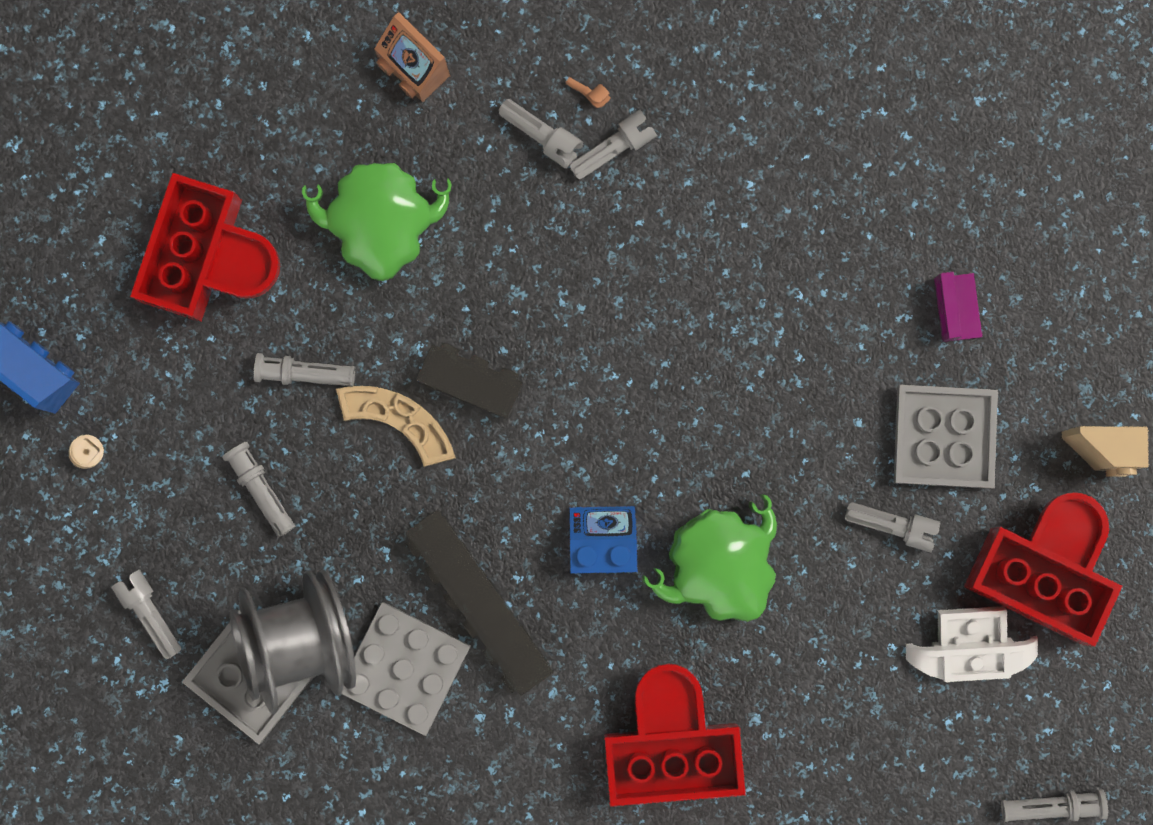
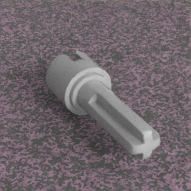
M506 99L499 108V115L543 145V153L563 168H568L575 161L577 155L573 150L583 147V141L563 127L551 128L511 99Z
M639 109L618 123L617 133L570 164L571 170L579 180L585 178L626 149L630 148L636 151L657 137L652 127H647L639 132L637 126L646 120L642 111Z
M853 502L848 505L845 514V520L902 537L906 546L930 553L934 548V540L929 536H925L924 533L937 535L940 528V521L917 514L907 519Z
M139 569L129 575V579L135 588L129 591L126 584L119 581L111 586V589L124 609L134 610L163 658L169 659L181 651V646L151 601V593L154 591Z

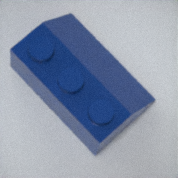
M10 321L6 324L0 322V381L34 408L56 414L80 384L72 377L75 372L61 361H58L56 364L47 358L50 352L36 341L30 344L23 339L22 336L25 332Z

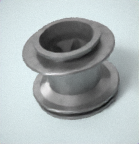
M325 570L318 571L316 578L312 572L305 571L303 575L304 597L301 599L256 610L247 589L241 588L239 591L241 614H239L237 609L230 610V622L235 648L250 697L253 701L257 700L261 692L268 711L273 715L276 714L278 709L276 687L320 674L325 676L331 691L337 696L342 694L343 684L347 689H352L356 686L355 660L348 626L334 584Z

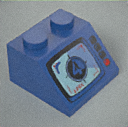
M635 506L570 508L571 573L637 572Z

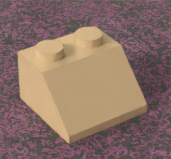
M1080 426L1062 431V439L1095 471H1106V477L1137 475V469L1149 467L1148 427Z

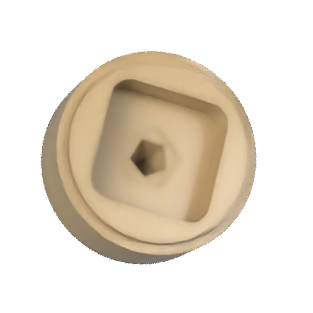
M81 435L71 443L68 454L75 466L89 469L100 462L104 450L102 443L96 437Z

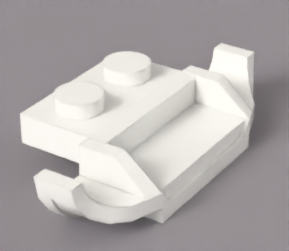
M1004 606L938 610V642H932V647H920L912 643L906 644V660L925 674L942 679L944 682L1011 678V675L1027 668L1038 655L1037 636H1030L1029 640L1014 642L1011 637L1007 638V610Z

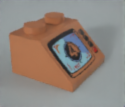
M398 12L392 18L374 48L379 59L376 63L388 76L394 73L401 80L398 85L410 98L416 95L424 102L450 76L446 60Z

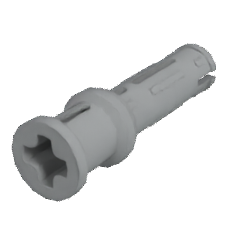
M257 353L254 363V382H261L263 379L281 381L283 385L291 384L292 381L353 387L355 366L294 361V358H291V356H285L281 359L264 357L262 353Z
M244 442L225 453L222 458L230 463L239 477L237 479L238 484L242 485V487L246 486L279 538L294 529L296 525L292 522L263 476L265 474L264 467L257 464L248 450L250 445L248 442Z
M1096 789L1095 793L1084 794L1068 791L1064 794V797L1002 800L1001 813L1004 822L1067 817L1068 820L1073 822L1078 821L1082 817L1096 816L1102 820L1108 817V804L1103 789Z

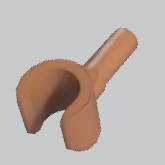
M570 77L566 81V85L581 92L596 108L604 106L611 99L609 91L601 84L591 90Z

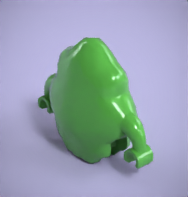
M395 163L355 165L349 174L339 180V195L331 202L327 210L321 208L318 204L323 196V191L319 185L317 186L318 195L315 198L307 197L306 185L302 188V195L306 199L307 211L315 224L321 228L329 229L330 232L341 239L343 259L348 264L359 267L371 279L383 282L393 278L404 265L414 261L420 254L418 237L430 224L438 222L446 213L449 205L451 181L447 178V190L439 192L435 187L436 181L435 179L433 180L432 190L437 195V200L429 205L427 200L416 192L414 177L402 171Z
M760 494L764 501V507L761 510H758L752 501L749 502L750 510L753 513L762 515V523L759 527L755 524L742 523L740 517L735 512H719L709 509L689 520L684 526L675 531L674 543L669 552L670 559L676 565L673 579L674 586L664 585V574L656 568L653 569L658 575L657 582L650 584L648 578L643 575V583L651 587L654 593L666 602L672 604L683 602L703 604L708 615L718 621L736 619L749 622L758 619L766 609L768 593L774 585L776 577L773 568L767 562L770 542L774 539L777 531L776 517L771 509L772 502L770 498Z

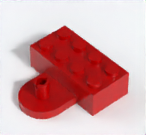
M172 173L130 297L140 303L202 322L212 289L239 298H255L269 291L279 276V255L275 247L262 235L234 226L242 203V199L235 192Z
M1067 493L1053 498L1046 504L1029 540L1002 527L991 528L964 587L1077 643L1095 647L1123 587L1093 572V568L1109 533V521L1104 508L1098 501L1086 494Z
M660 664L649 669L641 677L635 692L638 731L604 734L610 806L746 795L740 727L737 723L705 726L702 689L697 678L686 668L676 664Z

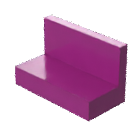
M954 272L940 273L934 278L942 342L982 338L974 273L954 275Z

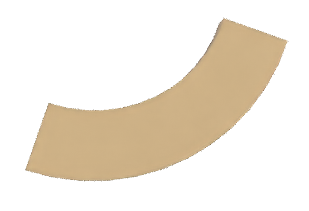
M353 386L336 389L344 421L369 419L386 423L398 429L413 443L424 467L456 459L452 445L439 423L423 407L400 393L374 386Z

